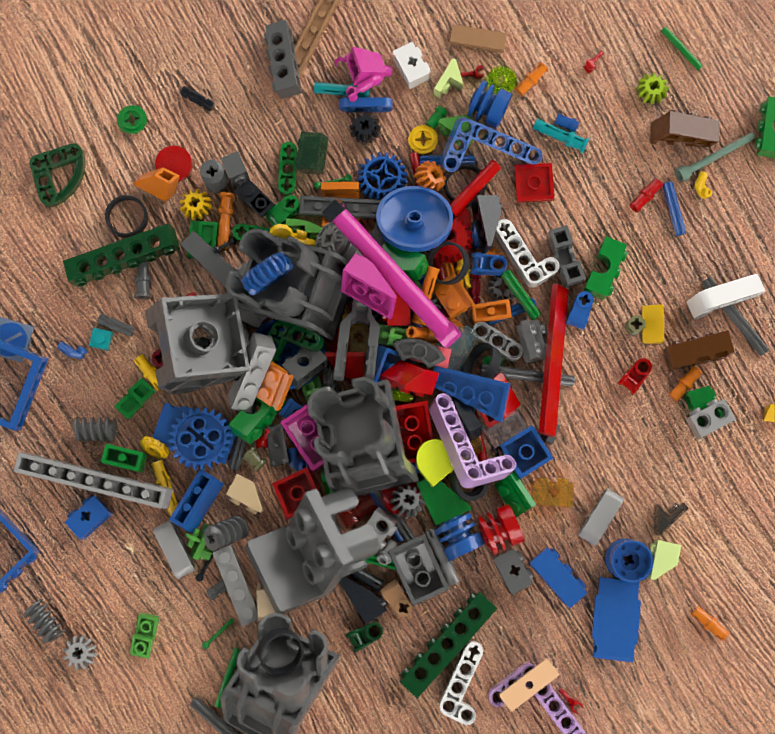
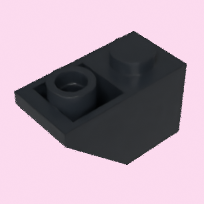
M249 178L235 191L238 199L261 218L275 206Z

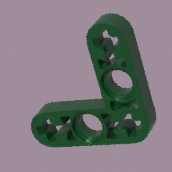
M281 320L273 324L268 336H272L273 342L277 343V348L271 361L277 363L287 342L312 352H317L323 347V339L317 333ZM280 328H285L284 331L279 332ZM301 331V338L294 340V334ZM307 338H309L310 340H313V341L316 340V341H317L316 344H314V343H312V344L309 343L308 341H306Z

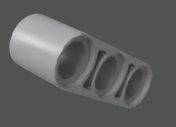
M478 322L474 325L472 337L478 343H489L498 349L501 357L507 361L515 362L521 357L523 348L519 343L484 322ZM483 328L486 334L478 336L476 329ZM499 338L502 341V345L494 346L492 339ZM510 348L517 349L518 356H511L508 350Z
M606 488L580 529L578 536L595 546L619 510L624 498Z
M169 520L153 528L154 534L175 577L180 579L195 571V565L175 524Z

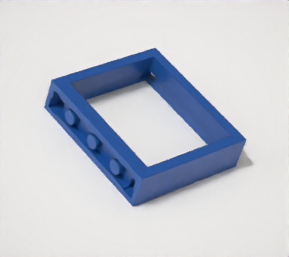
M0 339V348L33 361L11 420L0 417L1 426L14 431L22 430L49 359Z
M0 509V521L29 551L0 579V593L7 589L9 586L7 583L12 578H18L23 573L22 569L27 564H32L38 558L36 555L40 550Z

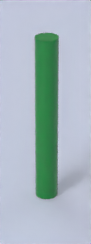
M666 26L660 31L697 71L703 67L701 62Z
M234 647L214 704L216 707L222 708L221 696L233 677L238 656L242 651L241 649Z

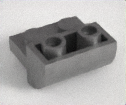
M527 319L521 321V324L516 327L523 348L525 363L545 360L547 345L544 336L547 335L545 324H541L539 320L530 321Z

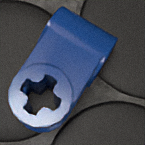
M471 254L473 262L470 274L501 276L506 271L507 260L501 255ZM495 262H501L503 264V268L495 269L493 267V264Z
M583 291L576 296L566 324L582 330L585 329L594 300L591 293ZM583 297H585V301L588 302L585 305H582L581 299Z

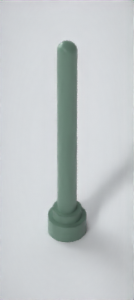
M749 133L690 166H681L675 169L678 180L684 182L690 179L693 172L754 140L755 134Z

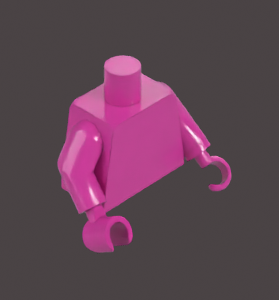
M352 47L350 53L345 55V58L338 57L334 61L335 66H339L337 64L339 61L347 62L353 84L358 86L356 88L353 86L347 88L346 94L349 96L350 102L357 100V93H363L374 86H379L384 77L392 75V66L384 65L379 53L363 48Z

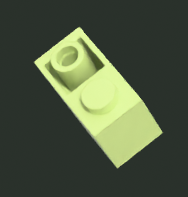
M654 540V543L650 544L649 550L653 556V567L647 579L655 580L678 565L681 545L660 540Z

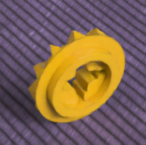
M419 125L411 130L408 142L410 148L416 153L425 155L426 153H431L437 147L438 136L432 127ZM422 133L425 139L429 140L425 142L424 146L418 141L421 139Z
M148 436L141 439L140 445L147 454L158 459L168 457L169 449L164 446V443Z

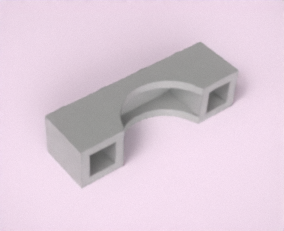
M253 333L247 347L250 371L242 374L239 380L233 381L228 393L231 409L250 412L276 351L272 336Z
M229 545L213 552L242 627L257 621V601L247 584L234 545Z

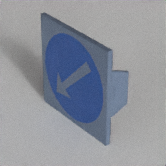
M0 317V339L28 350L34 326ZM0 348V357L23 363L24 357Z

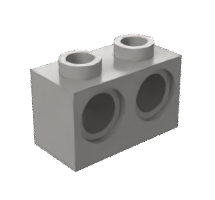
M716 398L706 403L707 408L701 410L699 407L689 412L691 416L686 418V421L696 439H700L736 420L725 399L718 401ZM715 408L721 410V418L715 416ZM698 417L704 419V427L698 425Z
M380 507L377 508L366 523V525L373 527L379 542L378 552L382 551L386 545L384 540L387 535L391 537L396 531L397 527L395 524L398 521ZM380 520L387 523L386 529L379 526Z

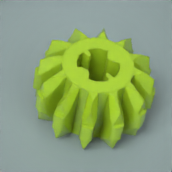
M655 72L651 76L645 74L644 79L641 78L639 80V86L636 88V91L640 92L638 98L644 97L643 103H646L648 100L650 105H653L654 102L661 103L662 99L666 98V92L669 90V86H666L667 80H661L662 74L656 77Z

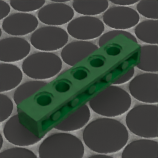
M167 223L63 261L68 282L74 286L82 287L87 285V282L102 280L109 274H119L123 269L136 268L140 263L155 261L157 257L163 255H172L175 251L180 250L175 229ZM160 241V244L154 248L155 243ZM142 247V251L137 254L138 249ZM125 254L124 258L120 260V256ZM107 260V263L102 266L103 262Z
M473 592L466 600L468 604L464 609L460 607L453 614L455 619L450 624L446 622L439 630L441 634L438 638L433 637L426 645L428 649L424 653L420 651L413 659L415 662L411 668L406 667L399 675L401 677L400 683L417 699L498 609L480 592L477 594ZM471 608H477L479 611V615L475 619H471L468 616V611ZM458 623H464L466 626L462 634L455 632V626ZM444 638L452 639V646L448 649L443 648L441 645ZM431 653L439 655L437 663H430L428 661V656ZM417 668L425 669L426 675L423 678L415 676L414 673Z

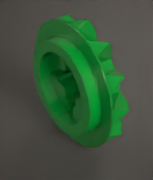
M129 105L119 112L117 123L119 128L128 135L137 134V132L143 131V128L147 125V116L139 106ZM130 114H132V116L135 119H137L135 120L134 126L130 122H128L130 121Z

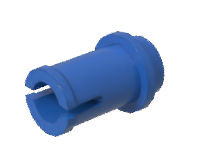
M559 113L554 124L571 132H576L580 122L576 118L571 119Z

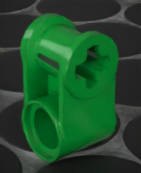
M288 195L277 203L265 217L272 226L277 224L286 225V219H292L299 214L300 203L295 196ZM291 203L295 207L291 208L288 205Z

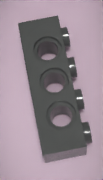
M287 20L265 25L266 33L264 34V39L269 47L266 52L268 59L271 61L269 70L274 79V82H272L274 93H277L281 99L301 94L302 88L290 25Z

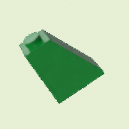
M387 242L382 246L384 251L412 281L420 280L423 274L427 272L429 264L424 254L403 251Z
M424 476L418 478L419 482L416 485L422 493L421 497L435 526L472 510L469 504L442 481L432 487Z

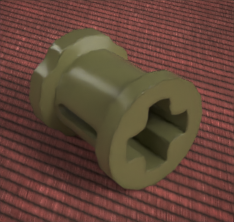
M638 315L632 316L625 323V330L629 335H637L645 328V320ZM633 322H635V325H639L637 329L631 325Z
M252 447L242 457L243 460H246L254 468V472L261 469L268 461L256 452L255 447Z

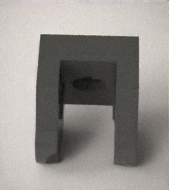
M217 294L161 298L145 311L148 328L157 332L159 336L164 364L163 367L156 371L158 388L167 391V394H183L197 391L202 388L232 381L250 371L238 301L233 295ZM202 328L208 333L210 337V345L202 349L194 343L192 339L194 330Z

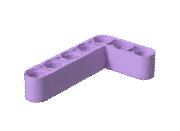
M439 394L429 405V412L456 476L463 487L472 488L504 479L516 468L514 458L509 455L478 462L452 399L447 394Z
M529 662L524 663L493 686L488 692L490 703L495 707L505 705L502 699L499 702L493 701L492 695L495 692L504 691L508 688L510 680H518L524 675L526 668H534L535 665ZM531 681L526 682V688L532 686ZM550 684L546 685L544 693L534 694L563 734H586ZM552 700L558 702V707L555 710H549L548 707ZM569 717L570 724L566 727L561 726L562 718Z

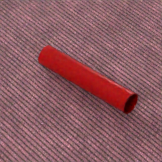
M491 160L449 204L453 217H456L500 171L501 167L496 161Z

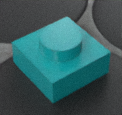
M93 328L89 347L109 351L113 332Z

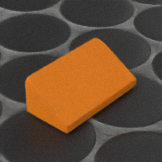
M509 299L471 306L474 324L512 318Z

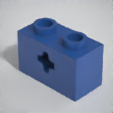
M99 496L87 497L82 502L83 506L80 509H74L67 516L68 519L65 523L79 540H85L114 514ZM86 513H91L89 515L90 520H85L87 517Z

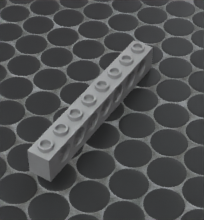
M18 452L13 471L161 509L169 508L173 492L171 488L30 453Z

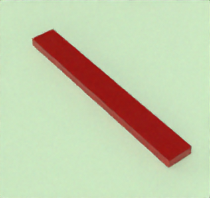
M553 284L551 291L539 432L549 437H556L569 293L568 289L559 284Z

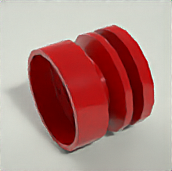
M508 504L496 509V519L489 512L486 513L487 523L482 515L477 517L479 531L485 541V545L491 550L493 555L498 553L496 544L500 546L502 551L506 550L505 540H508L512 547L525 541L519 523Z

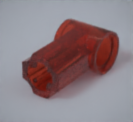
M368 494L358 500L355 508L339 513L338 516L345 528L348 529L378 507L371 495Z

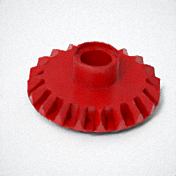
M453 217L452 229L449 234L453 239L449 242L462 246L468 254L473 242L472 231L463 219L460 220L457 217ZM447 245L436 253L434 259L442 263H455L462 260L463 257L456 246Z

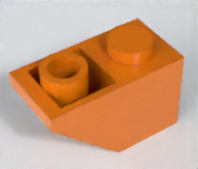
M163 167L143 174L134 182V185L166 202L176 193L179 175Z

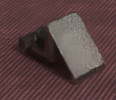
M684 502L674 503L667 510L669 512L667 513L659 504L654 505V533L662 535L689 507Z

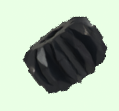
M366 111L363 113V116L357 113V119L352 118V124L349 125V130L352 131L351 137H356L357 143L361 139L363 144H366L368 139L373 143V137L378 138V131L381 130V126L378 125L379 119H374L373 113L368 117Z

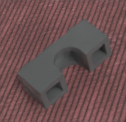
M565 225L549 230L546 237L553 257L559 262L558 272L564 288L582 284L586 277L580 261H577L574 256L573 240L568 226Z

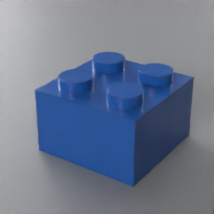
M533 425L498 446L502 455H509L514 458L516 468L513 472H516L520 479L553 459V456Z

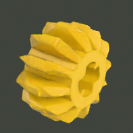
M198 188L195 190V193H193L192 189H189V195L185 193L182 195L184 200L179 202L183 205L180 210L185 212L184 216L186 218L191 216V219L195 221L198 216L202 220V214L208 216L207 210L212 209L211 204H209L211 198L207 197L205 191L200 193Z

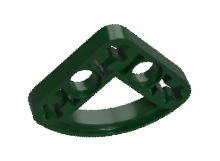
M76 143L34 155L29 161L39 199L46 207H55L65 202L76 192L83 180L85 155L83 149ZM73 149H76L78 151L76 152V156L72 155ZM55 154L61 155V160L58 163L52 162V157ZM38 160L42 162L39 168L36 166ZM76 163L70 182L63 190L57 193L51 170ZM42 177H48L49 181L46 185L42 186L39 184ZM45 190H48V193L52 196L50 202L45 200L48 198Z

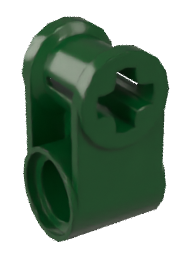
M373 621L345 634V637L349 638L353 646L352 651L355 653L380 639L384 633V628L380 622ZM371 626L379 627L380 634L378 636L370 634L369 628Z

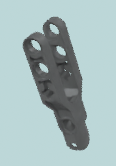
M353 299L352 312L340 324L334 380L344 381L350 327L356 323H362L369 328L364 377L374 381L380 327L371 314L372 309Z

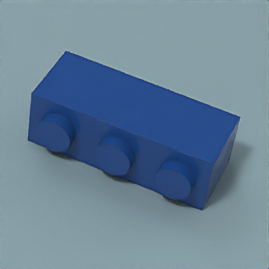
M200 469L169 520L188 532L193 533L194 529L199 527L224 483Z
M545 547L528 563L567 608H571L587 594L585 590L586 585L580 578L576 580L571 574L573 570L566 563L562 564L558 560L560 556L553 548Z

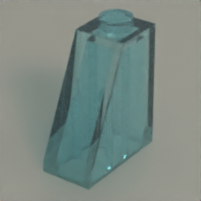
M467 325L465 328L458 327L462 336L449 347L452 350L448 369L460 371L479 338L475 334L476 330ZM440 342L434 344L435 346L444 347Z

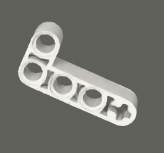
M507 219L499 221L495 236L527 286L537 287L556 275L559 269V262L555 258L549 257L537 264L511 221ZM501 227L503 229L507 228V232H505L504 230L500 231ZM510 242H515V243H517V244H518V248H517V249H512V248L509 246V243H510ZM526 258L528 260V264L522 265L519 262V259ZM551 264L554 267V271H547L545 265ZM529 274H536L538 280L532 281L529 278Z
M754 274L705 289L697 293L686 303L694 320L716 309L757 297L766 291L758 274Z
M469 641L465 645L439 702L440 710L444 715L464 725H470L476 719L473 707L463 702L462 699L483 655V648L477 641ZM475 645H477L476 649L478 650V653H474L471 658L472 660H475L474 663H472L468 659H464L465 656H467L468 658L470 657L471 652L469 651V647L473 648ZM464 663L469 664L471 667L467 674L460 672V666ZM460 682L462 684L461 691H452V684ZM448 700L454 703V707L449 711L443 709L444 702ZM468 709L472 712V716L465 720L461 717V713L463 710Z

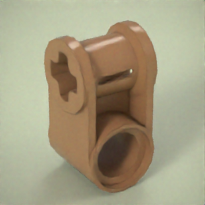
M396 579L380 589L381 594L398 616L407 617L412 613L413 605ZM400 603L409 605L407 608L408 613L399 611L401 608Z

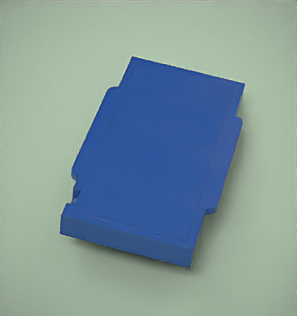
M165 403L153 438L167 444L168 448H171L174 445L170 444L168 440L174 439V437L170 436L169 432H175L172 425L179 424L176 418L182 420V413L188 416L189 409L196 413V410L186 406L180 408ZM203 421L198 422V423L196 424L195 428H196V429H201V428H203L204 422H203ZM191 428L187 429L190 433H192L198 440L202 441L211 450L214 449L212 445H210L203 437H200L194 430H192ZM230 430L227 433H231L233 437L228 440L234 443L236 435ZM212 434L210 441H216L219 438V434ZM191 436L185 437L183 444H189ZM232 445L227 446V448H228L230 451H231ZM199 449L197 456L205 455L206 449ZM224 452L223 455L226 459L219 458V462L226 464L230 453Z
M599 578L598 594L595 596L592 658L633 663L634 648L638 643L641 608V601L638 600L639 582L630 583L618 579Z

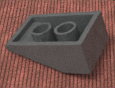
M425 534L388 550L413 606L449 590Z

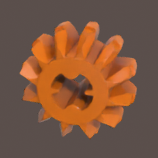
M425 161L415 169L414 177L417 179L416 184L437 192L445 185L444 181L447 179L443 175L445 171H442L440 169L441 165H436L435 161Z

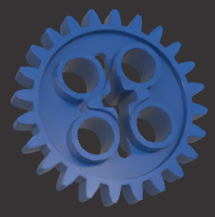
M197 407L196 413L189 409L188 416L182 413V420L176 418L179 424L172 425L175 432H169V435L174 437V439H170L168 442L174 445L170 450L172 452L177 451L173 456L175 458L180 457V464L186 462L185 466L187 468L193 464L194 470H197L198 466H200L204 471L205 465L212 469L213 462L219 465V458L226 459L223 453H230L227 446L233 443L228 439L232 438L233 435L227 433L231 428L230 426H225L228 421L226 419L221 420L223 417L221 413L216 415L214 409L209 413L207 407L201 412L200 408ZM200 421H203V428L196 429V424ZM191 428L192 430H194L200 437H203L210 445H212L214 449L211 450L202 441L198 440L187 429ZM212 434H219V438L216 441H210ZM191 436L190 443L183 444V439ZM205 448V455L197 456L198 450Z

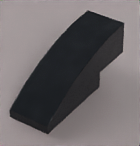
M449 395L469 441L479 437L483 424L476 417L477 409Z

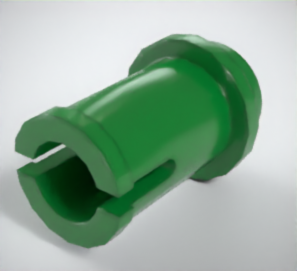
M442 106L435 107L434 113L425 123L434 130L438 126V121L447 117L446 114L448 112Z

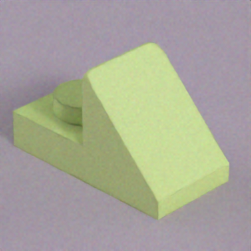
M452 58L434 88V96L439 99L443 94H447L451 85L462 90L463 82L457 61Z

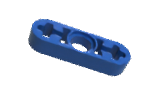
M349 97L339 99V110L342 112H390L393 110V100L386 97H358L356 101L350 102Z

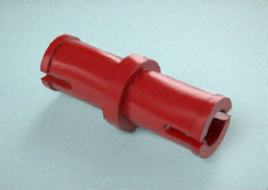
M653 178L645 189H641L637 198L630 203V208L634 212L639 213L647 202H651L656 192L663 187L662 182L657 178Z

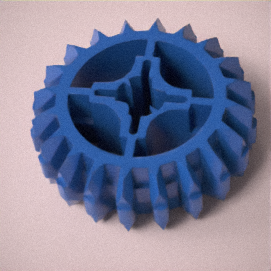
M378 152V157L371 154V160L365 158V164H360L362 170L357 172L360 176L357 178V182L361 183L359 188L364 189L363 194H369V199H373L375 196L376 200H380V198H384L390 192L404 187L407 184V179L405 178L408 174L404 171L406 169L405 165H401V159L395 161V155L389 158L388 152L385 153V156ZM381 165L378 170L370 171L375 166ZM390 166L391 168H393L397 173V176H394V174L389 173L387 167ZM384 171L385 177L384 180H382V183L380 184V177L381 175H383ZM367 178L377 183V189L369 184ZM386 185H393L391 188L383 190Z
M284 252L273 254L247 272L241 282L246 291L251 295L258 294L287 275L292 270L293 264Z

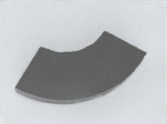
M403 339L393 343L402 361L410 358L418 359L430 369L446 360L443 353L437 347L424 340Z

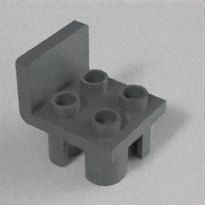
M252 229L246 232L239 244V250L250 257L244 275L262 261L279 252H284L290 258L293 268L278 282L255 295H251L244 288L241 282L242 275L235 271H230L226 286L229 293L237 298L239 309L305 327L317 333L323 339L334 341L349 299L348 295L341 292L343 269L349 262L338 253L303 244L296 238L288 237L286 240L275 237L261 229Z
M362 377L352 380L354 389L336 393L331 387H324L313 392L308 401V410L310 417L316 421L319 435L318 438L314 439V445L318 454L323 458L328 487L333 492L348 487L358 497L418 481L416 468L405 458L391 383L388 380L375 383L369 378Z
M346 487L322 497L317 489L306 492L288 526L248 541L245 550L276 613H288L329 595L342 577L366 568L368 564L364 559L372 557L378 552V538L371 525H364L340 535L341 527L337 521L336 514L355 508L358 504V499L352 489Z
M272 613L265 616L257 628V641L250 651L246 648L242 649L237 659L238 670L222 693L221 705L224 722L245 734H299V726L339 662V655L328 650V643L323 634L316 630H311L309 640L296 634L304 647V655L300 665L288 674L273 675L267 672L261 665L257 655L258 645L261 639L272 630L285 628L293 631L292 620L281 613ZM286 635L272 639L264 648L263 662L273 668L288 665L298 653V641Z

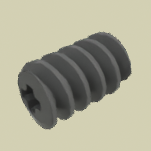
M208 160L202 164L200 174L207 189L212 193L223 192L228 186V177L223 165L216 160Z
M75 417V437L79 442L83 440L89 442L91 439L94 442H97L99 439L102 442L106 440L113 442L117 434V420L114 417L113 422L110 423V419L107 417L105 423H103L102 418L99 417L97 423H95L94 417H91L90 422L87 423V418L83 417L82 423H80L79 418Z
M233 516L208 526L204 531V541L210 550L216 551L218 548L221 549L230 543L233 544L242 538H246L249 534V529L243 518Z
M41 599L31 605L25 611L23 617H30L28 620L29 624L35 623L32 629L34 631L39 630L37 633L38 637L44 636L42 643H51L64 634L66 629L58 630L62 624H54L57 617H49L53 611L45 612L48 604L40 605L43 600Z

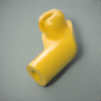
M700 171L694 188L700 198L706 199L712 195V190L705 185L708 173Z

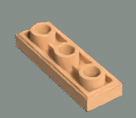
M546 658L502 691L499 696L512 712L558 677L559 673L548 658ZM527 681L532 682V686L530 688H526L525 686Z

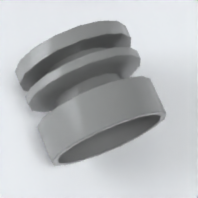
M333 222L326 224L317 236L315 247L338 253L348 262L355 254L363 256Z

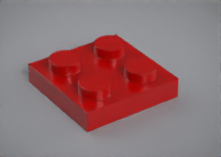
M552 163L514 165L516 203L555 200Z

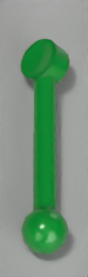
M346 174L343 178L334 179L326 182H350L352 180V176L350 174ZM314 183L315 189H319L321 187V183Z
M231 618L208 641L203 642L202 647L208 649L210 644L235 620Z

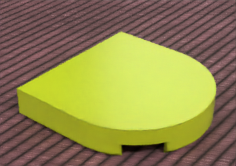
M428 440L420 445L416 454V466L428 483L434 487L454 468L442 440Z

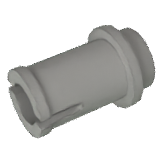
M389 540L384 549L377 554V560L380 564L387 565L391 563L392 558L388 550L398 546L395 541Z

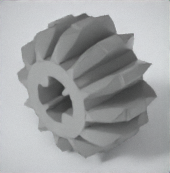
M82 635L80 639L74 636L73 642L70 640L66 642L69 648H63L62 650L68 653L63 659H69L70 661L67 666L70 667L74 664L75 670H78L80 666L86 669L88 664L94 663L91 657H96L97 653L92 652V650L96 649L97 646H90L93 640L90 638L86 641L85 635ZM82 649L83 653L78 656L77 651Z

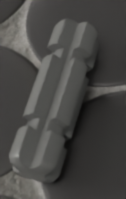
M100 314L97 320L99 324L117 332H123V334L129 337L132 336L135 329L133 326L125 325V323L111 317L109 318L104 314Z
M223 579L215 584L216 587L212 586L206 591L210 599L214 600L219 596V593L223 594L227 591Z

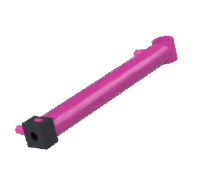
M335 199L321 213L330 223L333 222L355 248L376 266L387 283L430 328L437 340L445 348H449L462 336L459 329L451 321H448L347 210L346 205L340 199Z

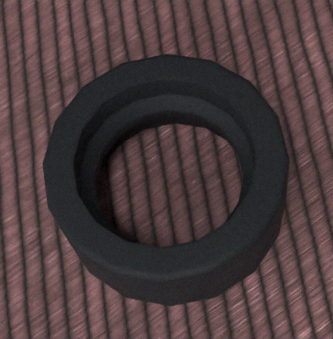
M454 470L450 477V486L453 492L467 501L480 499L489 487V483L477 486L473 491L467 493L461 489Z

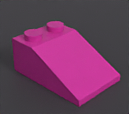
M355 254L343 269L341 292L391 319L397 295L368 258Z
M307 404L280 423L311 470L315 472L323 467L324 464L322 456L315 449L314 439L318 438L319 435L316 421L310 417Z

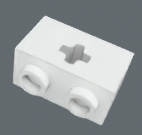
M413 41L393 51V60L409 89L428 81L429 73L431 72L427 62L424 63L421 58L420 48L418 46L415 47Z

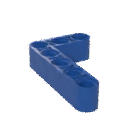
M461 117L456 120L440 157V165L447 171H456L462 162L471 139L530 164L539 163L542 159V152L537 147L471 119ZM467 121L468 129L462 132L461 125ZM484 129L485 136L479 139L478 132ZM501 136L502 142L496 146L495 139ZM456 140L461 141V146L458 149L453 147ZM518 143L519 148L513 153L512 146ZM534 150V158L529 159V152ZM452 157L454 163L452 166L447 167L446 161Z

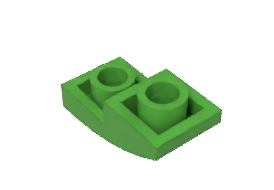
M286 219V225L292 229L293 233H296L297 229L305 230L307 232L306 238L316 240L322 227L308 221Z
M142 612L139 614L130 655L150 658L160 616Z

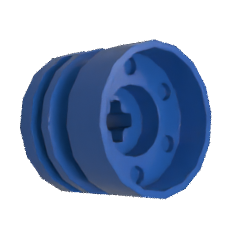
M483 80L471 98L467 115L473 118L475 113L478 112L476 121H480L483 115H485V125L496 130L504 117L513 94L500 89L497 95H494L495 85L492 84L488 91H486L488 82Z
M471 513L458 515L442 523L434 531L435 535L442 532L446 535L438 540L439 543L445 541L450 543L443 549L448 561L456 559L485 544L480 532L471 534L469 531L476 523L473 522L469 525L465 523L466 520L472 518Z
M624 538L612 542L607 548L605 564L608 571L615 577L630 583L639 582L650 574L653 567V556L649 548L643 543ZM624 556H627L628 559H630L629 563L625 562V560L623 559Z

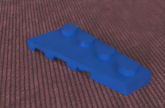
M434 366V371L439 373L435 388L478 409L483 414L491 416L496 421L503 422L511 383Z

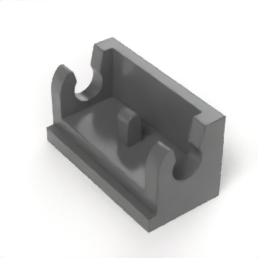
M278 424L275 427H266V429H270L267 443L271 467L289 464L284 427L282 424Z

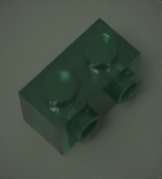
M301 132L298 139V155L295 159L296 169L303 174H324L329 138L318 132Z

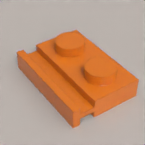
M453 273L452 276L442 281H450L456 277V274ZM461 282L453 285L437 283L434 286V293L451 319L468 310L470 306L475 305Z
M271 362L256 397L267 405L273 406L274 410L277 411L282 408L294 376L288 374V371L276 363Z

